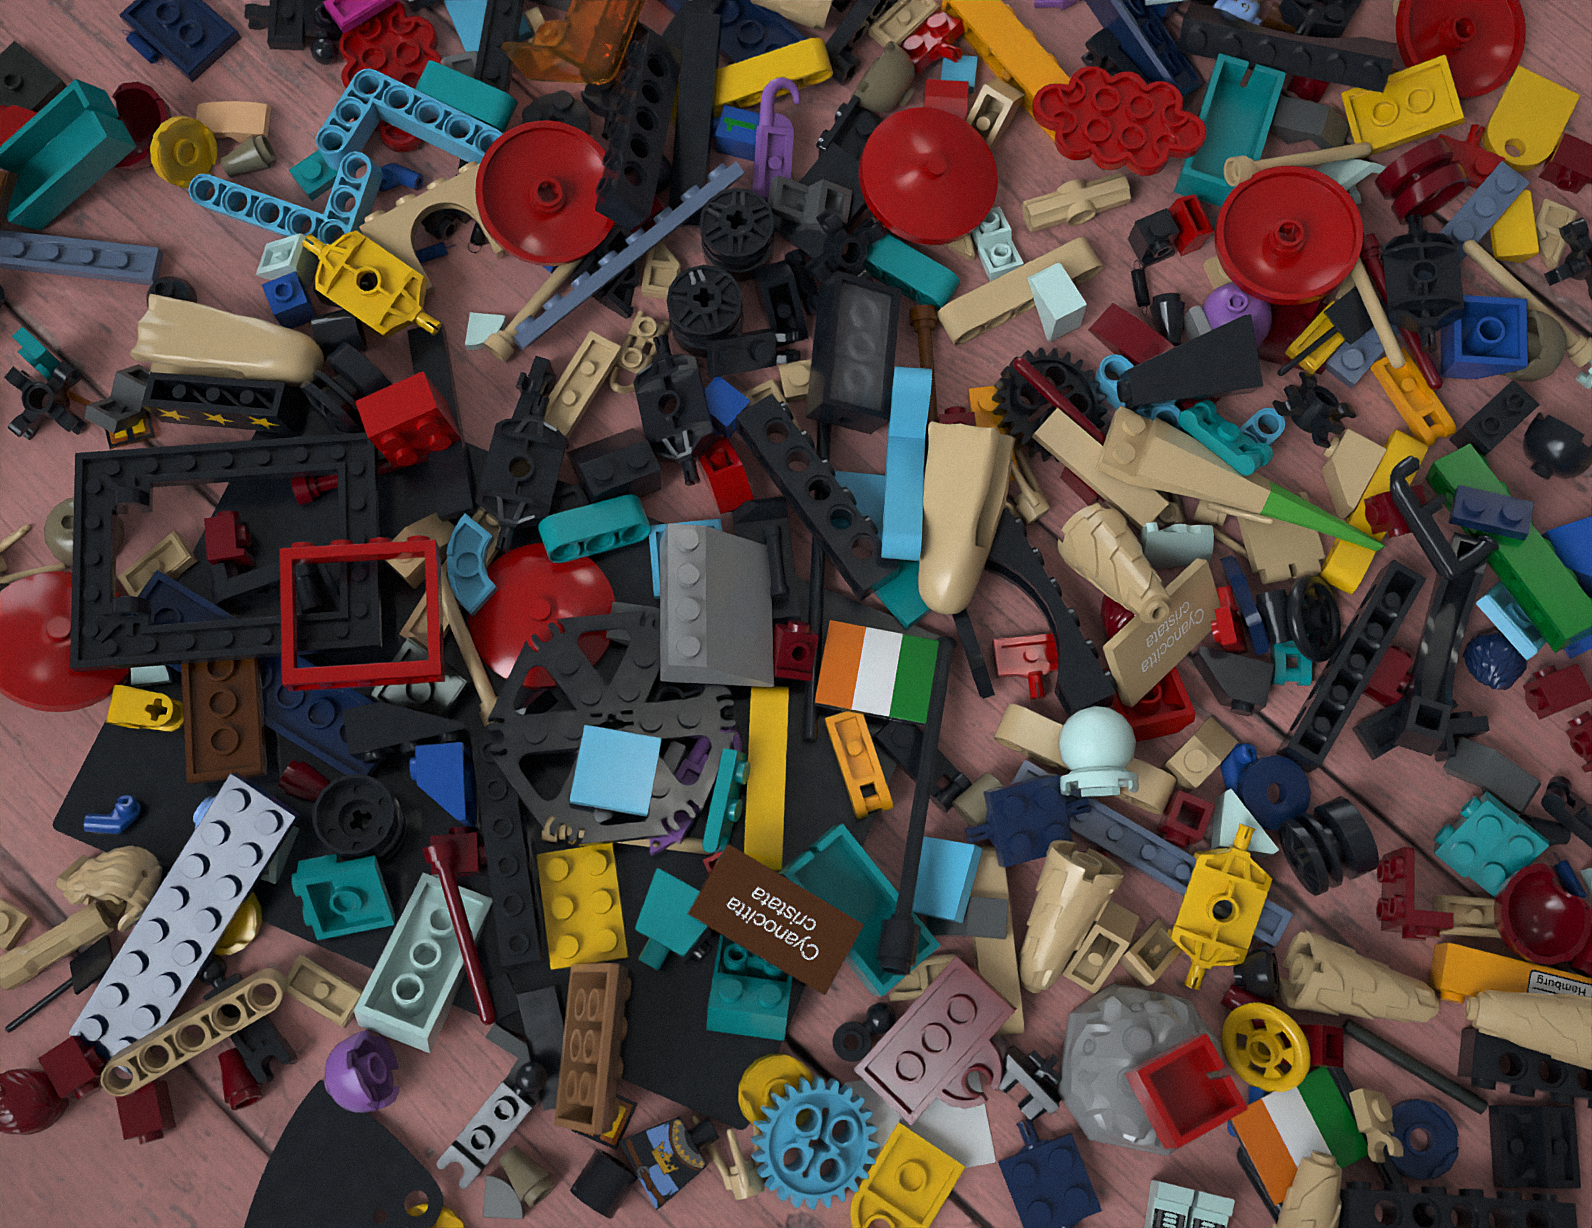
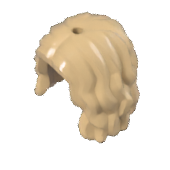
M135 846L115 848L108 853L103 852L97 858L92 857L88 859L78 871L71 874L66 881L67 889L63 892V895L73 905L83 903L90 896L96 898L106 894H113L126 900L125 914L118 922V930L121 932L129 931L133 925L137 924L161 886L162 868L159 866V861L154 854L147 849Z

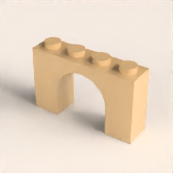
M472 161L458 170L460 174L449 180L446 177H442L433 181L427 186L428 191L417 197L414 193L402 197L395 203L397 207L386 213L383 210L371 213L364 218L365 224L359 226L364 236L428 280L425 297L436 291L418 260L414 241L419 225L432 212L442 209H456L467 213L479 224L497 258L499 259L508 254L490 237L480 219L475 196L476 177L480 166L477 161Z

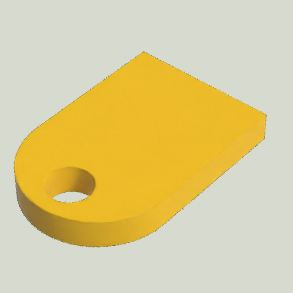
M1518 65L1485 126L1486 130L1483 133L1485 150L1504 157V163L1516 172H1525L1537 168L1552 153L1581 95ZM1512 145L1516 147L1520 152V157L1510 156L1506 152L1505 146Z
M897 1122L875 1158V1164H872L867 1171L869 1178L862 1179L858 1186L859 1191L855 1192L850 1205L852 1227L868 1228L873 1220L883 1219L889 1223L890 1228H929L965 1169V1166L900 1122Z

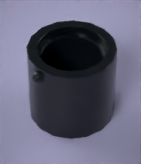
M341 309L311 317L315 341L324 355V362H327L326 359L343 342L349 344L360 353L367 351V342L361 320L347 310Z
M597 1148L570 1191L591 1209L612 1219L634 1186L638 1176L623 1162L604 1150Z

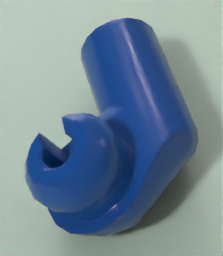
M1249 743L1235 745L1221 762L1220 770L1226 791L1231 788L1235 794L1237 793L1239 777L1250 762L1257 758V751L1253 745Z

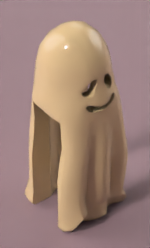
M157 294L149 295L147 313L138 322L137 345L130 352V356L135 361L153 362L150 372L283 382L289 387H299L305 380L313 382L316 379L312 373L316 369L322 372L324 367V355L320 347L311 337L304 333L262 319L234 315L211 306Z
M931 421L928 424L929 449L924 478L922 543L918 587L921 599L928 608L940 614L951 615L958 614L964 610L976 592L993 544L1000 517L1005 507L1011 472V455L1015 439L1012 436L1000 434L998 429L994 427L942 424Z

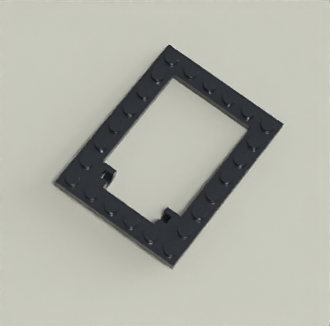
M366 432L75 453L70 669L75 672L282 656L281 616L151 625V603L149 600L135 596L115 597L117 515L128 514V505L137 506L143 513L153 512L154 487L338 474L339 540L353 541V544H367L369 539L380 537L378 449L368 439ZM380 560L339 563L340 611L296 614L297 655L382 649ZM127 613H133L137 616H127Z

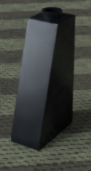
M1251 314L1243 315L1126 370L1120 376V381H1117V395L1120 403L1124 402L1125 408L1134 411L1253 393L1263 387Z

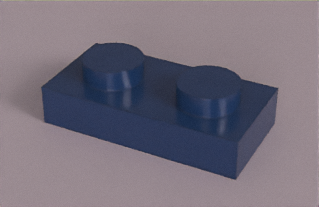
M1458 485L1454 492L1448 523L1524 541L1529 534L1534 502Z

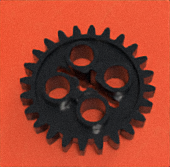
M1042 347L1034 353V356L1029 350L1021 356L1045 378H1051L1056 384L1054 387L1059 392L1066 387H1070L1072 392L1066 394L1065 397L1099 430L1105 426V422L1100 418L1107 413L1108 409L1099 406V404L1106 399V395L1096 394L1095 390L1100 386V383L1098 381H1090L1089 378L1094 372L1093 369L1085 372L1081 370L1082 359L1078 360L1075 364L1071 363L1070 352H1067L1063 358H1058L1057 348H1053L1046 356ZM1016 356L1009 366L1003 369L1000 373L1002 378L1000 377L994 385L999 391L992 396V400L1000 403V405L993 410V414L1003 416L1004 418L997 427H1008L1010 432L1007 435L1013 438L1016 437L1019 440L1016 450L1019 451L1026 445L1029 447L1028 455L1030 458L1039 451L1041 452L1042 461L1046 462L1052 454L1033 439L1032 436L1056 408L1052 405L1032 423L1028 422L1027 418L1036 413L1043 405L1049 403V401L1014 369V360L1018 358ZM1020 396L1026 397L1031 403V406L1025 404L1021 400Z

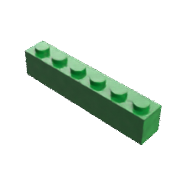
M1471 443L1434 461L1425 477V480L1436 495L1444 494L1447 501L1443 504L1449 512H1451L1454 492L1458 485L1511 497L1508 486L1497 479L1489 468L1487 459L1481 453H1477ZM1532 518L1529 534L1524 541L1460 526L1467 536L1478 539L1479 536L1486 535L1498 543L1499 549L1489 555L1487 563L1555 653L1592 634V598H1589L1580 587L1574 572L1566 568L1557 557L1551 542L1540 535L1533 525Z

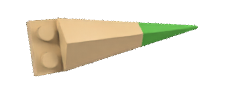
M1121 405L1114 413L1096 469L1130 485L1194 497L1258 513L1306 527L1374 551H1380L1385 547L1380 541L1256 472L1248 476L1240 474L1201 442L1157 417L1152 421Z

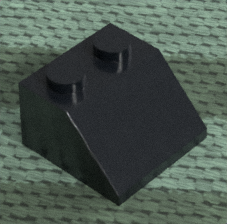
M634 428L567 452V457L589 504L630 494L641 498L662 489V469L648 440Z

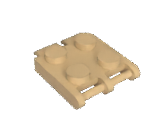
M1306 492L1296 493L1297 496L1309 502ZM1237 517L1252 574L1259 573L1263 584L1288 580V578H1291V575L1293 579L1304 575H1318V573H1321L1320 562L1325 559L1318 531L1273 518L1274 522L1272 524H1266Z

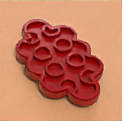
M397 1L364 21L363 24L343 34L340 39L339 49L344 61L347 63L341 74L345 89L353 77L363 69L376 70L415 89L428 61L441 64V55L435 51L438 37L433 25L427 19L420 16L408 17L403 4ZM371 90L367 94H372L376 90ZM402 104L398 106L396 109H401L405 107L407 104ZM359 117L353 118V121L358 120ZM380 120L374 130H379L384 144L395 152L415 150L423 141L383 120Z
M1087 66L1076 71L1068 85L1059 83L1045 85L1037 91L1033 99V116L1042 127L1055 131L1054 143L1057 151L1063 157L1070 160H1083L1090 157L1099 168L1104 170H1116L1126 165L1133 173L1140 176L1158 174L1165 168L1169 157L1181 159L1192 157L1201 150L1206 139L1204 122L1197 115L1182 111L1183 97L1173 84L1163 81L1146 84L1144 79L1134 72L1124 71L1111 76L1102 68Z

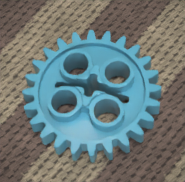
M815 1075L812 1086H810L805 1078L799 1077L797 1090L790 1084L785 1083L786 1095L782 1098L773 1092L771 1096L775 1103L774 1107L770 1108L764 1105L760 1107L767 1115L766 1120H754L753 1123L762 1131V1134L753 1136L750 1139L752 1143L761 1147L760 1150L752 1153L751 1157L756 1162H764L758 1167L756 1172L761 1178L769 1176L764 1185L770 1191L778 1188L776 1196L783 1202L791 1195V1203L796 1208L800 1207L804 1198L806 1206L811 1210H815L818 1199H820L825 1207L831 1208V1196L835 1195L844 1202L846 1201L844 1193L846 1187L855 1192L859 1191L854 1181L857 1176L864 1179L869 1178V1175L862 1167L864 1164H875L876 1160L867 1153L869 1149L879 1147L877 1142L868 1137V1135L878 1130L877 1126L872 1123H865L873 1113L868 1108L860 1109L865 1100L858 1094L851 1097L853 1089L846 1084L839 1089V1082L834 1078H830L825 1086L823 1078ZM809 1108L810 1118L808 1122L802 1126H796L795 1121L798 1112ZM827 1108V1113L822 1117V1110ZM839 1120H845L846 1128L844 1132L838 1137H833L832 1128L834 1124ZM821 1138L819 1145L813 1144L811 1147L809 1146L811 1139L817 1140ZM797 1147L798 1155L796 1160L788 1165L783 1164L785 1152L790 1148ZM827 1159H833L834 1164L831 1172L821 1176L819 1173L821 1164ZM808 1167V1174L802 1176V1172Z

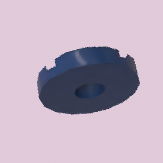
M1278 755L1256 758L1239 777L1237 797L1263 829L1278 831L1280 823L1291 818L1295 820L1297 815L1306 812L1309 807L1311 791L1308 778L1301 766L1290 758ZM1272 783L1278 786L1280 792L1279 798L1275 803H1272L1267 796V789Z
M1420 1099L1404 1100L1391 1107L1393 1113L1391 1120L1395 1132L1390 1135L1398 1138L1403 1146L1402 1157L1390 1156L1397 1172L1402 1176L1416 1180L1436 1179L1449 1171L1458 1157L1457 1136L1459 1137L1457 1126L1448 1112L1435 1103ZM1416 1128L1424 1130L1428 1138L1426 1147L1421 1151L1415 1150L1410 1143V1134ZM1385 1145L1384 1147L1389 1155L1388 1147Z

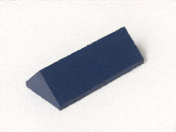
M1085 0L1102 27L1108 28L1121 42L1120 50L1151 83L1163 81L1173 84L1181 92L1183 98L1205 83L1185 53L1176 51L1177 41L1152 5H1145L1144 0Z

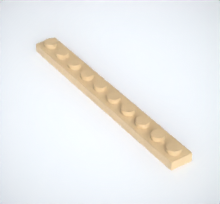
M590 330L549 395L550 401L545 414L546 423L558 429L567 439H569L622 354L621 346ZM526 461L516 462L511 468V474L515 477H524L529 473L531 465ZM478 508L477 513L474 514L472 519L494 537V541L487 551V569L498 553L495 546L501 528L495 520ZM446 559L445 562H444V564L442 565V568H443V571H444V573H445V576H446V578H447V580H448L447 559ZM425 592L399 635L406 640L408 637H414L428 647ZM454 595V597H455V599H456V602H457V604H458V607H459V609H460V611H461V610L463 609V606L460 604V602L457 600L456 596ZM443 610V634L445 638L451 627Z

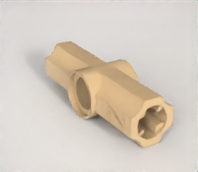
M1121 172L1087 183L1083 179L1066 182L1056 192L1022 202L1021 208L1025 225L1032 233L1066 222L1069 226L1083 224L1091 220L1099 212L1129 204L1131 200L1130 186L1126 176H1123Z

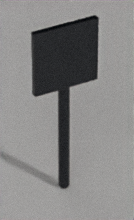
M1356 286L1324 311V314L1334 326L1279 369L1277 372L1278 376L1285 375L1337 332L1341 334L1350 346L1374 327Z
M105 935L70 961L72 977L5 1027V1031L12 1032L72 986L74 994L78 995L104 976L114 961L109 936Z

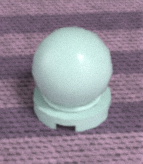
M1092 706L1079 710L1067 719L1060 731L1058 747L1063 763L1071 772L1060 777L1061 794L1068 796L1071 795V789H1081V797H1103L1120 795V787L1128 786L1129 792L1132 793L1139 790L1138 774L1129 772L1126 769L1134 758L1136 740L1131 725L1123 715L1111 708Z

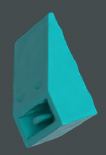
M720 934L708 1003L706 1030L784 1041L792 976Z

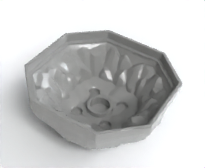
M1111 983L1068 1014L1059 1074L1062 1080L1058 1083L1057 1093L1089 1140L1169 1156L1177 1149H1164L1124 1073L1194 1035L1207 1033L1220 1058L1221 1044L1188 998ZM1220 1070L1206 1072L1209 1079L1220 1076Z

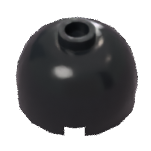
M1538 412L1524 434L1523 450L1525 456L1533 463L1529 469L1545 480H1549L1552 475L1561 479H1570L1583 474L1592 465V444L1588 447L1582 443L1584 434L1565 422L1550 415L1544 418L1542 413Z

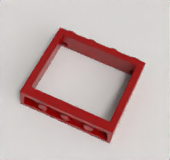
M416 535L407 538V541L392 542L389 538L379 537L369 539L367 544H353V541L334 540L330 542V546H314L310 542H296L291 544V548H280L282 685L290 692L445 682L441 556L436 540H430L428 536ZM425 558L429 660L298 668L295 565Z

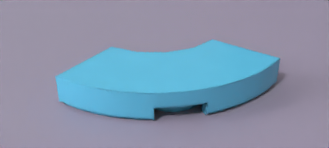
M464 514L455 526L448 543L446 553L449 584L454 595L464 609L474 617L498 590L489 579L486 569L487 551L492 545L494 537L467 514Z

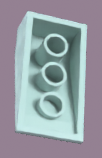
M426 873L422 874L354 1009L358 1026L431 1053L466 972L439 878ZM458 886L476 946L492 908V898Z

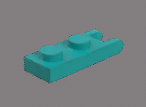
M723 748L702 843L704 851L708 853H718L724 850L726 844L730 842L733 823L739 820L742 810V801L739 799L742 784L747 782L750 773V763L747 762L748 754Z

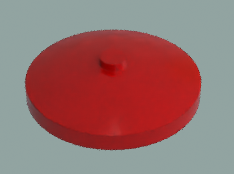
M1401 0L1396 16V41L1405 67L1410 68L1446 55L1460 101L1478 98L1500 87L1513 74L1523 54L1526 26L1523 9L1519 0Z
M909 108L886 118L870 135L863 148L859 163L861 191L873 215L894 234L919 244L942 245L966 237L988 215L997 194V167L992 152L983 137L962 118L936 108Z
M557 121L527 122L503 133L486 151L476 177V205L480 219L490 237L510 255L527 263L540 266L565 265L576 262L592 253L606 239L614 225L613 220L595 211L598 198L595 191L604 171L602 159L606 153L605 150L584 131Z
M1278 166L1254 173L1252 178L1239 183L1223 203L1215 227L1216 253L1227 276L1248 295L1277 305L1306 304L1321 299L1333 292L1351 273L1359 258L1363 244L1362 219L1349 193L1329 176L1300 166Z
M544 543L525 545L504 554L487 568L489 579L498 590L474 617L468 613L469 632L482 660L495 674L507 681L526 640L528 645L538 652L532 643L531 636L534 633L541 641L548 642L553 638V635L548 630L549 623H554L559 628L560 634H563L565 632L557 623V619L610 614L612 603L616 602V599L603 571L587 556L564 563H554L548 558ZM607 630L586 632L578 638V647L594 669L601 663L612 645L613 640L606 638ZM543 667L532 668L522 685L523 688L535 690L542 686L549 690L559 688Z
M50 571L30 575L13 582L0 591V693L15 703L34 710L68 712L92 706L109 697L113 693L114 685H122L131 672V668L75 672L70 669L72 572ZM115 591V597H120V595Z

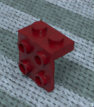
M1402 847L1384 854L1382 860H1379L1377 868V880L1379 883H1382V897L1378 899L1376 905V916L1378 921H1381V931L1402 933V939L1426 941V938H1439L1442 931L1454 929V913L1414 909V848Z

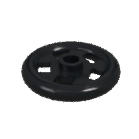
M1304 575L1295 581L1289 592L1287 601L1288 626L1299 652L1308 660L1321 663L1330 659L1338 647L1341 635L1340 612L1335 596L1327 583L1318 576ZM1315 593L1319 598L1318 600H1315ZM1319 636H1322L1323 644L1321 646L1318 638Z

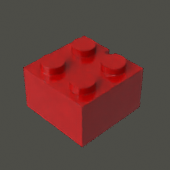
M424 371L355 401L368 439L383 453V456L394 468L411 465L418 458L433 451L445 450L453 442L461 439L449 404Z
M1207 1033L1191 1036L1124 1073L1164 1149H1179L1248 1110L1230 1075L1215 1076L1209 1079L1206 1072L1219 1071L1225 1068V1065Z

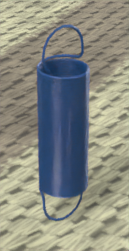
M130 31L128 34H125L127 35L126 41L149 63L153 64L158 61L160 54L136 31Z
M440 242L415 252L420 263L446 256L448 254L447 249L456 245L445 247L444 242Z
M1566 859L1555 864L1554 868L1568 893L1580 896L1582 899L1587 897L1568 860Z

